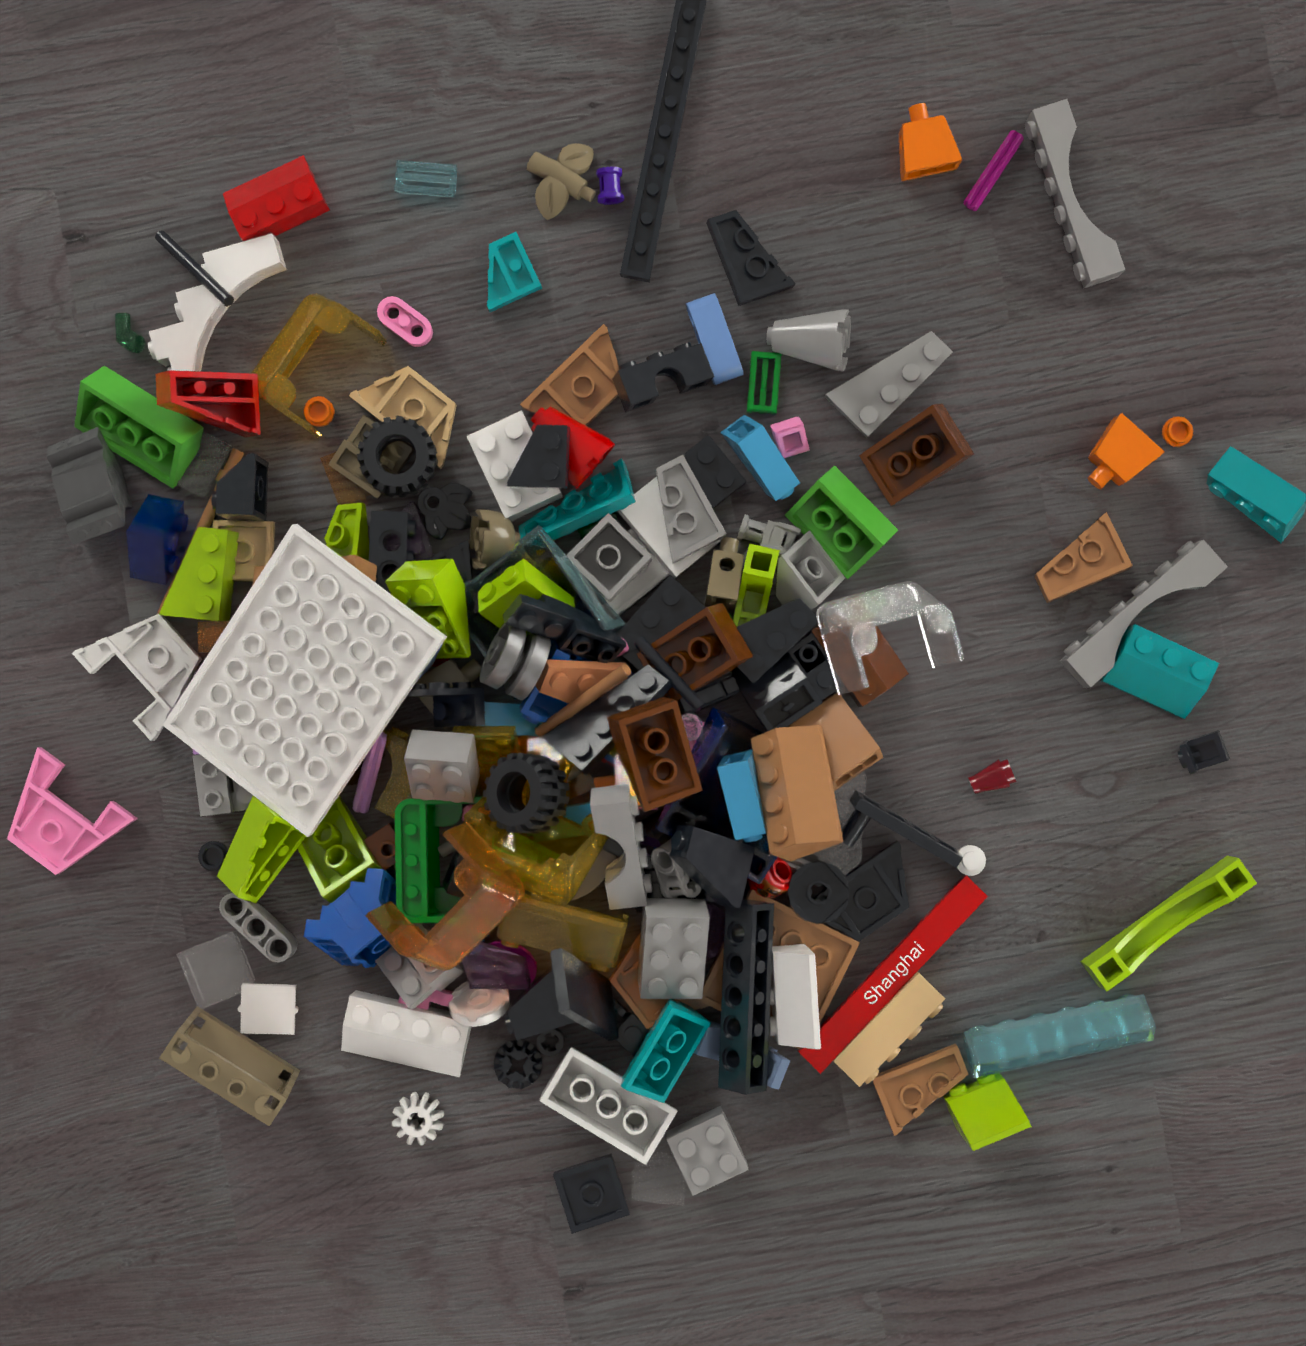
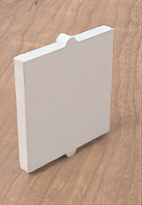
M242 983L241 1005L238 1007V1011L241 1012L240 1033L294 1035L295 1014L299 1010L298 1006H296V985Z

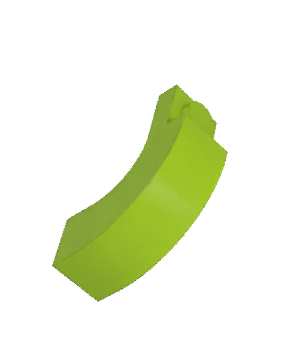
M749 544L733 617L736 627L766 613L780 550Z

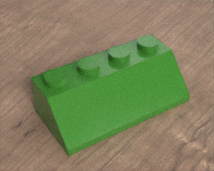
M106 366L101 367L80 381L74 427L83 433L99 427L110 450L172 489L176 487L199 451L204 427L183 414L158 406L156 397Z

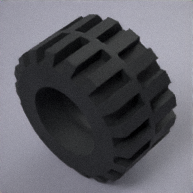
M396 416V419H391L390 417L383 418L384 422L379 424L376 421L372 424L373 428L370 431L366 430L364 432L363 442L359 441L358 448L360 454H357L362 474L380 493H385L387 496L393 497V495H396L399 498H403L407 494L415 495L419 493L417 490L422 487L425 489L429 485V479H433L435 475L434 470L438 464L436 447L431 437L422 426H419L412 419L408 421L401 416ZM395 441L410 443L416 452V459L412 467L401 474L388 473L380 463L384 448Z
M525 753L507 754V758L501 757L497 760L498 766L493 765L490 768L491 776L486 777L484 782L487 784V789L483 790V797L487 798V802L484 803L485 810H490L489 818L491 821L497 822V827L506 829V832L538 834L549 831L550 826H556L560 822L558 817L564 816L566 812L564 805L565 803L569 804L570 798L566 797V791L570 790L569 783L564 782L567 776L564 771L559 770L560 765L556 761H551V758L547 756ZM528 780L530 785V798L528 804L525 807L522 799V791L526 781Z

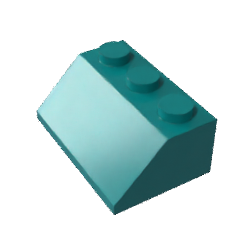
M1134 624L1128 626L1124 632L1116 652L1114 667L1102 677L1101 681L1185 719L1206 693L1219 663Z
M668 999L623 1075L621 1087L627 1091L664 1103L711 1022L689 1005L675 999Z

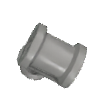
M744 514L737 540L746 539L763 547L780 550L778 555L780 557L794 544L796 536L801 533V529L770 520L765 524L749 518V515ZM784 535H786V539H785L784 545H783V547H782L781 544H782Z

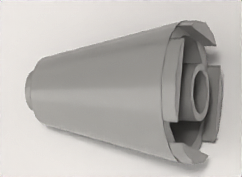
M840 309L774 321L773 327H768L767 345H772V351L836 371H844L848 357H842V355L850 347L851 335L849 310Z

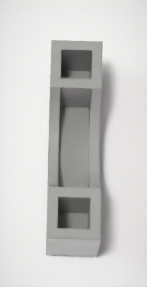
M629 784L591 788L590 808L595 833L613 838L624 850L622 855L616 861L607 865L605 869V887L609 909L647 906V893L652 892L651 875L644 872V867H648L646 848L640 849L639 844L640 841H644L642 823H636L635 815H639L637 796H631Z

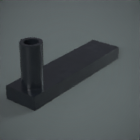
M855 790L849 799L855 810L841 830L844 844L853 847L872 818L956 868L962 861L963 857L956 848L859 791Z

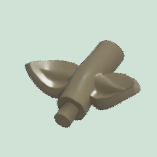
M584 144L567 145L558 154L557 161L539 152H535L531 156L527 164V171L544 178L536 189L535 199L537 207L545 219L550 220L556 217L565 208L569 195L576 200L584 198L592 202L596 191L589 188L588 181L580 176L587 172L592 164L594 154L591 147Z

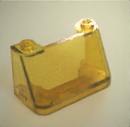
M527 781L522 791L525 807L530 798V785ZM482 797L464 815L465 851L468 858L477 866L555 905L566 906L575 897L608 841L609 836L595 833L592 814H588L582 820L581 825L568 818L559 816L560 822L556 826H550V830L547 832H540L538 834L506 832V829H500L496 826L497 822L491 821L489 818L491 812L490 810H485L484 806L487 798Z

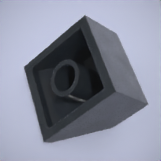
M248 453L217 482L216 491L212 492L211 503L212 508L216 509L215 514L227 520L266 521L269 462L256 453Z

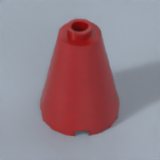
M551 406L546 410L541 407L530 420L534 423L531 427L532 432H534L537 425L570 426L568 482L576 489L590 477L593 470L604 461L615 446L610 438Z

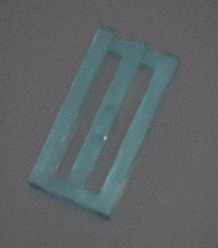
M397 160L396 184L394 186L396 193L455 197L457 165ZM404 170L450 174V176L404 173ZM403 180L450 184L449 188L404 185Z

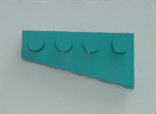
M621 458L613 463L615 469L603 476L600 472L590 479L592 484L580 492H576L574 489L566 494L562 503L556 508L550 505L519 525L521 545L525 551L530 552L562 536L569 535L590 523L599 521L608 513L612 514L618 510H623L635 503L636 500L629 473L623 459Z

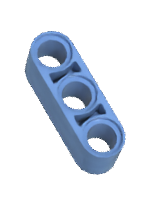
M713 293L686 303L687 312L698 343H702L714 374L713 384L717 385L742 376L743 369L716 294Z

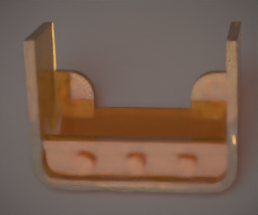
M468 822L453 827L443 834L464 858L455 868L454 881L465 895L426 935L416 925L411 924L392 901L369 911L365 915L399 954L442 971L451 970L459 965L522 901L525 894L522 881Z

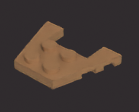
M640 931L609 978V981L646 1029H649L654 1025L668 999L640 998L637 980ZM675 999L689 1005L694 1010L709 1006L697 999Z

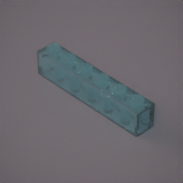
M1126 994L1117 1000L1108 1002L1098 1000L1080 1008L1065 1007L1056 1013L1046 1015L1044 1013H1036L1027 1019L1018 1021L1007 1019L994 1026H974L964 1032L963 1045L973 1078L1153 1041L1156 1025L1144 994L1137 996Z

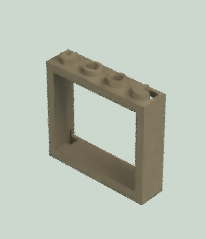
M198 1006L177 1030L159 1059L268 1126L271 1125L288 1099L301 1071ZM197 1016L205 1020L201 1028L193 1024ZM184 1041L188 1043L184 1050L180 1049ZM283 1070L291 1073L287 1081L279 1077ZM270 1095H272L273 1099L269 1104L267 1103V1100L269 1099Z

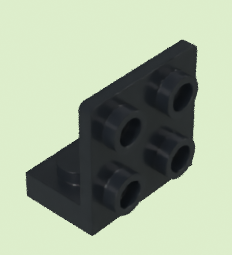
M433 682L428 683L429 689H427V684H415L406 696L433 697L434 727L485 725L484 688H471V682H453L452 688H450V683Z

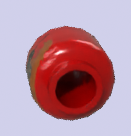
M773 855L768 856L750 867L747 883L750 890H754L756 894L764 898L774 899L788 890L792 870L788 863L781 858Z

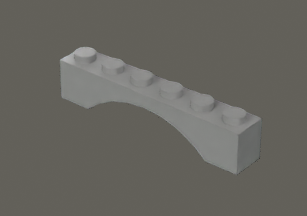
M1064 99L1032 110L1025 123L1026 134L1030 140L1033 139L1036 147L1035 160L1038 167L1043 168L1046 177L1044 180L1048 196L1053 197L1056 206L1054 207L1055 219L1059 225L1062 224L1065 232L1064 245L1067 252L1072 253L1075 262L1073 271L1076 279L1082 282L1083 288H1087L1119 277L1125 271V267L1116 241L1101 232L1088 219L1073 192L1069 176V153L1077 126L1068 100Z
M1204 539L1195 543L1190 540L1176 552L1179 556L1172 563L1167 560L1154 571L1157 575L1149 583L1144 580L1131 591L1134 595L1126 603L1123 600L1118 602L1109 610L1111 616L1103 623L1101 620H1098L1087 629L1086 633L1088 636L1082 642L1076 640L1063 651L1066 656L1060 662L1083 688L1092 687L1114 667L1116 652L1121 638L1131 621L1143 608L1171 592L1206 587L1228 567Z

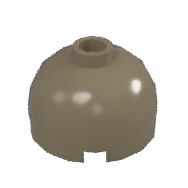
M476 509L475 512L478 516L472 517L469 536L470 549H475L476 558H471V563L476 570L499 569L511 560L514 550L519 549L520 534L515 532L511 520L505 518L501 512Z

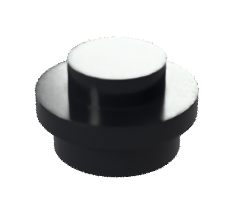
M219 841L205 843L198 853L199 863L208 871L220 870L228 848Z

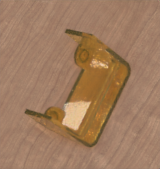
M310 294L302 300L251 373L258 374V390L261 400L319 439L321 433L289 410L296 399V388L288 380L294 369L322 330L331 334H337L344 331L350 323L382 346L387 341L379 330L340 303L320 294Z
M509 887L506 890L496 935L502 939V945L519 948L521 944L548 952L562 948L577 959L590 962L593 969L609 972L610 967L616 968L628 925L629 914L623 913L622 919L517 892L518 887Z

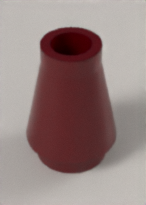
M998 759L977 774L968 777L975 794L1009 788V784L1016 782L1007 759L1001 762Z

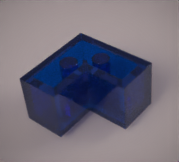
M148 494L127 529L130 578L166 585L171 575L177 573L179 557L176 556L175 549L180 533L185 532L188 526V515L184 511V501Z

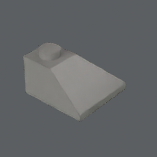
M810 530L778 558L776 597L782 603V606L800 598L812 610L845 579L844 575Z

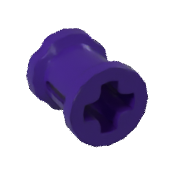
M602 167L597 169L596 175L599 178L600 186L597 202L604 205L622 203L624 201V195L621 193L620 186L622 169L619 167Z

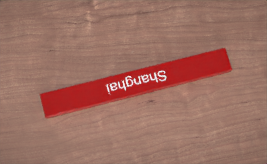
M963 875L820 1026L821 1049L799 1048L797 1051L821 1074L988 896L967 875Z

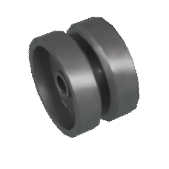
M504 623L494 637L485 656L480 672V682L495 689L504 684L506 694L524 700L533 690L545 667L551 646L550 638L534 633L526 636L525 630Z

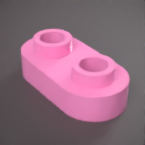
M387 297L379 303L377 315L385 327L411 346L421 347L429 343L433 335V329L427 318L398 297ZM392 310L399 311V315L395 319L389 318V313ZM415 328H422L423 333L421 336H413Z

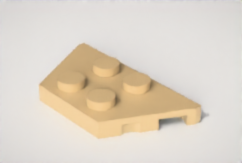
M409 366L396 371L392 376L374 381V384L364 389L355 390L350 393V398L381 422H384L383 418L390 417L391 419H396V416H401L408 421L409 419L416 421L431 437L437 451V466L442 469L445 463L457 407L454 401Z

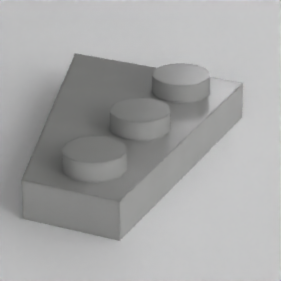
M684 455L656 468L672 564L725 537L727 533Z

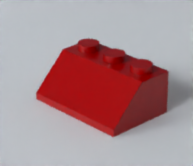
M304 155L223 193L228 213L242 241L271 233L277 236L330 211Z

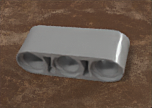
M233 892L222 898L219 910L223 918L269 960L279 963L294 955L298 945L297 939L258 902L255 904L238 898ZM232 898H237L241 901L243 907L240 913H235L231 909L230 903ZM255 918L263 921L265 925L263 934L254 931L252 924ZM277 939L283 940L287 944L286 954H280L275 950L274 945Z

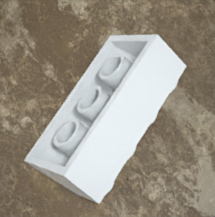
M355 990L349 996L343 1022L341 1051L460 1077L471 1026H464L454 1021L450 1011L433 1007H430L428 1010L416 1007L412 1010L406 1004L399 1003L397 999Z
M571 1046L543 1090L540 1102L646 1165L678 1110L665 1102L662 1103L623 1089L621 1087L622 1076Z

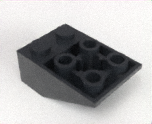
M788 652L755 683H752L738 667L731 670V675L739 687V692L766 732L774 728L789 726L823 703Z

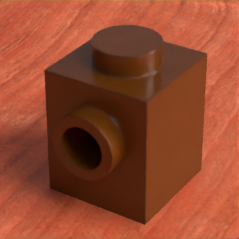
M391 822L363 841L382 869L386 870L392 867L396 871L395 824Z

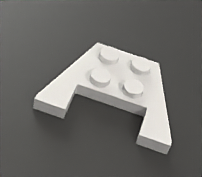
M159 614L127 627L112 636L102 638L87 647L77 649L72 653L90 674L96 673L116 654L155 697L156 700L133 720L150 741H155L164 727L163 723L182 696L202 660L163 615Z

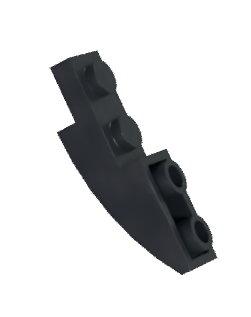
M519 594L502 615L506 625L555 640L559 650L602 663L613 662L627 646L622 638L599 621L573 606L545 594H542L538 600Z

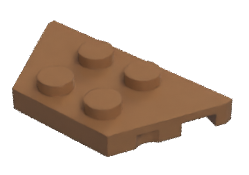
M603 324L520 404L524 410L536 413L541 407L546 410L551 406L586 426L592 422L618 396L612 378L619 370V365L607 327Z

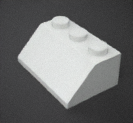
M805 944L772 946L770 1005H772L773 1017H770L769 1035L774 1036L778 1045L821 1049L815 954Z

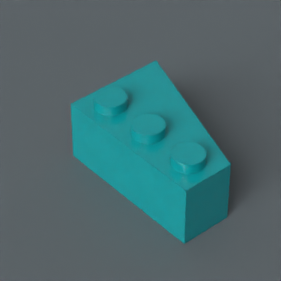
M1231 446L1208 474L1207 485L1213 494L1226 499L1280 543L1283 542L1304 515L1306 508V494Z

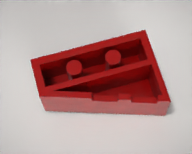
M176 370L155 374L158 406L245 438L260 435L258 374Z

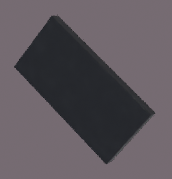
M564 949L552 950L550 954L558 1012L608 1041L619 1039L609 979Z

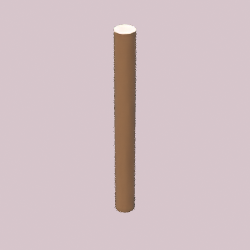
M622 664L548 718L546 722L535 728L536 735L542 738L552 729L574 716L631 674L630 668L626 664Z

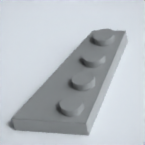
M930 331L828 392L824 397L856 429L868 438L953 351Z

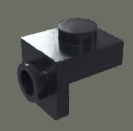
M1219 730L1183 741L1180 745V751L1177 752L1182 767L1188 768L1190 774L1197 773L1200 769L1230 759Z

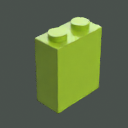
M524 558L514 566L508 567L503 574L492 582L486 583L478 591L479 613L499 628L504 624L502 615L519 594L537 600L542 594H545L575 608L574 597Z

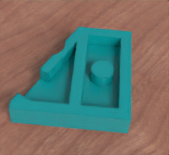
M517 232L489 244L487 300L489 312H493L542 289Z

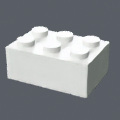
M522 410L467 436L504 517L509 518L511 522L563 498L559 488L507 486V481L533 434Z

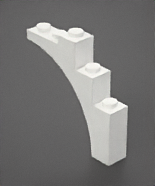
M272 233L202 253L205 264H201V267L234 297V302L245 291L260 281L287 270L279 241ZM203 285L175 292L178 300L174 304L175 311L179 320L183 322L149 331L151 341L148 342L149 352L154 360L157 359L165 367L171 365V367H168V370L201 371L205 350L214 328L230 307L224 306Z

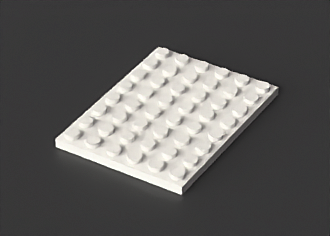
M292 524L163 723V726L301 833L309 837L323 820L447 636L301 526Z

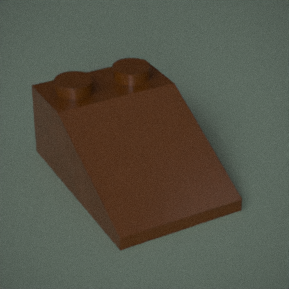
M941 403L931 405L859 456L890 506H893L974 455V452Z
M723 603L706 607L651 644L694 692L753 657ZM641 652L637 653L644 667L650 665L659 672ZM673 687L663 696L677 700V702L683 699Z
M662 697L607 717L615 748L642 811L646 812L703 791L677 700Z

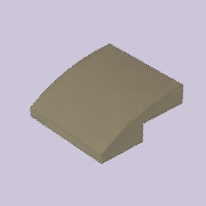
M363 415L349 438L343 440L328 465L379 499L383 492L380 493L366 480L359 468L361 466L357 458V454H360L358 448L359 441L363 442L364 432L366 430L370 431L373 428L372 424L376 422L367 415ZM405 441L390 443L381 454L380 463L383 469L391 474H399L415 449Z

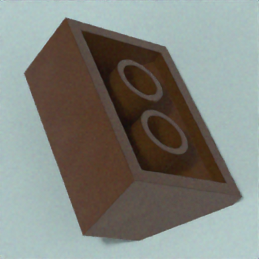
M859 599L808 632L809 635L813 633L847 682L845 688L858 707L865 706L909 674Z

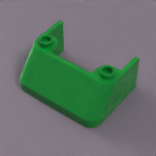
M475 795L473 803L487 802V798L483 797V795ZM408 798L397 805L395 809L396 910L398 916L407 923L490 922L495 917V910L465 911L464 898L447 894L444 887H440V861L437 848L439 846V827L456 824L462 817L463 804H468L467 802L454 803L442 800Z

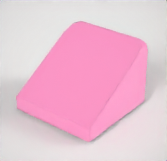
M799 417L790 418L771 425L776 446L784 459L810 451L804 424Z

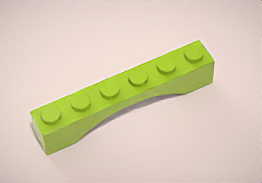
M1226 856L1080 962L1097 986L1105 991H1109L1130 976L1151 953L1172 936L1206 914L1234 901L1256 885L1257 882L1239 858Z

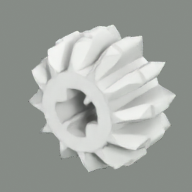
M412 1092L410 1100L402 1097L399 1101L401 1107H395L393 1110V1114L399 1118L392 1121V1126L402 1127L397 1133L399 1138L405 1134L409 1135L407 1139L408 1145L412 1144L415 1137H417L419 1145L425 1144L426 1137L433 1141L437 1136L435 1130H442L444 1124L438 1119L444 1116V1111L434 1110L440 1103L437 1099L431 1104L427 1102L429 1093H425L422 1099L419 1100L417 1092ZM415 1113H418L420 1118L424 1117L421 1124L418 1123L417 1119L412 1120Z

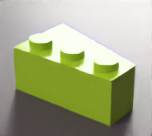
M207 527L197 528L159 615L220 622L230 621L234 584L233 574H235V557L237 556L239 532Z
M252 796L217 877L238 898L256 904L306 836L255 796Z

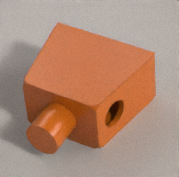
M925 103L909 107L911 122L902 124L899 131L901 181L956 170L962 161V157L946 118L943 115L929 118Z
M1121 413L1112 419L1088 457L1097 466L1088 476V480L1100 490L1110 479L1120 486L1155 461L1165 451Z

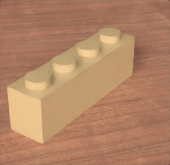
M917 971L833 1061L859 1087L864 1082L869 1084L878 1075V1068L884 1061H892L901 1050L899 1046L906 1039L912 1040L922 1029L920 1025L928 1016L930 1018L935 1017L943 1008L941 1003L945 998Z

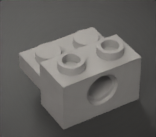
M193 755L200 817L247 810L253 795L202 755Z
M412 923L394 938L397 943L375 960L407 1007L412 1010L434 991L438 990L441 992L464 972L432 927L426 923Z

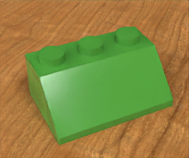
M835 465L785 514L797 528L801 529L803 535L809 530L847 579L898 531Z

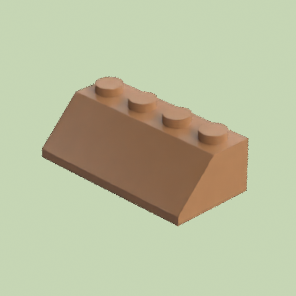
M813 725L774 728L751 738L770 854L788 861H794L842 843V831L822 727Z

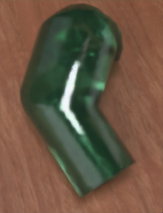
M116 313L115 332L117 343L131 353L142 352L146 341L142 335L139 336L131 330L130 314Z

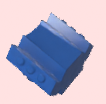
M367 868L365 882L351 881L347 891L328 906L322 905L320 920L306 919L304 937L341 965L358 966L362 964L364 968L375 967L377 965L375 960L397 942L394 938L410 926L397 914L396 879L384 869Z

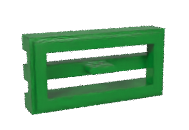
M759 351L751 352L747 413L777 414L782 354ZM757 358L763 359L759 405H753ZM769 359L775 360L771 406H765Z

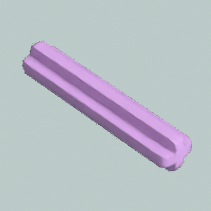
M384 732L381 733L363 760L352 808L355 812L367 813L369 811L387 741V735Z

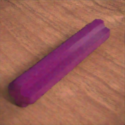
M1015 130L1009 132L965 198L963 204L972 211L978 210L1023 142L1024 137L1022 134Z

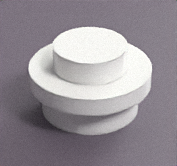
M966 845L958 850L963 857L957 867L961 873L974 876L984 869L986 857L980 848L974 845Z

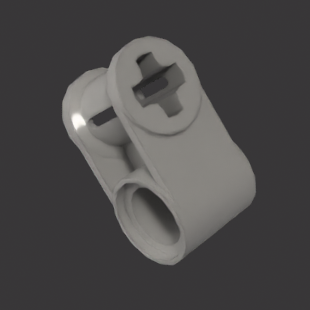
M671 839L656 848L651 853V863L655 869L662 895L665 898L673 899L680 895H685L689 898L698 896L701 887L669 856L672 848Z

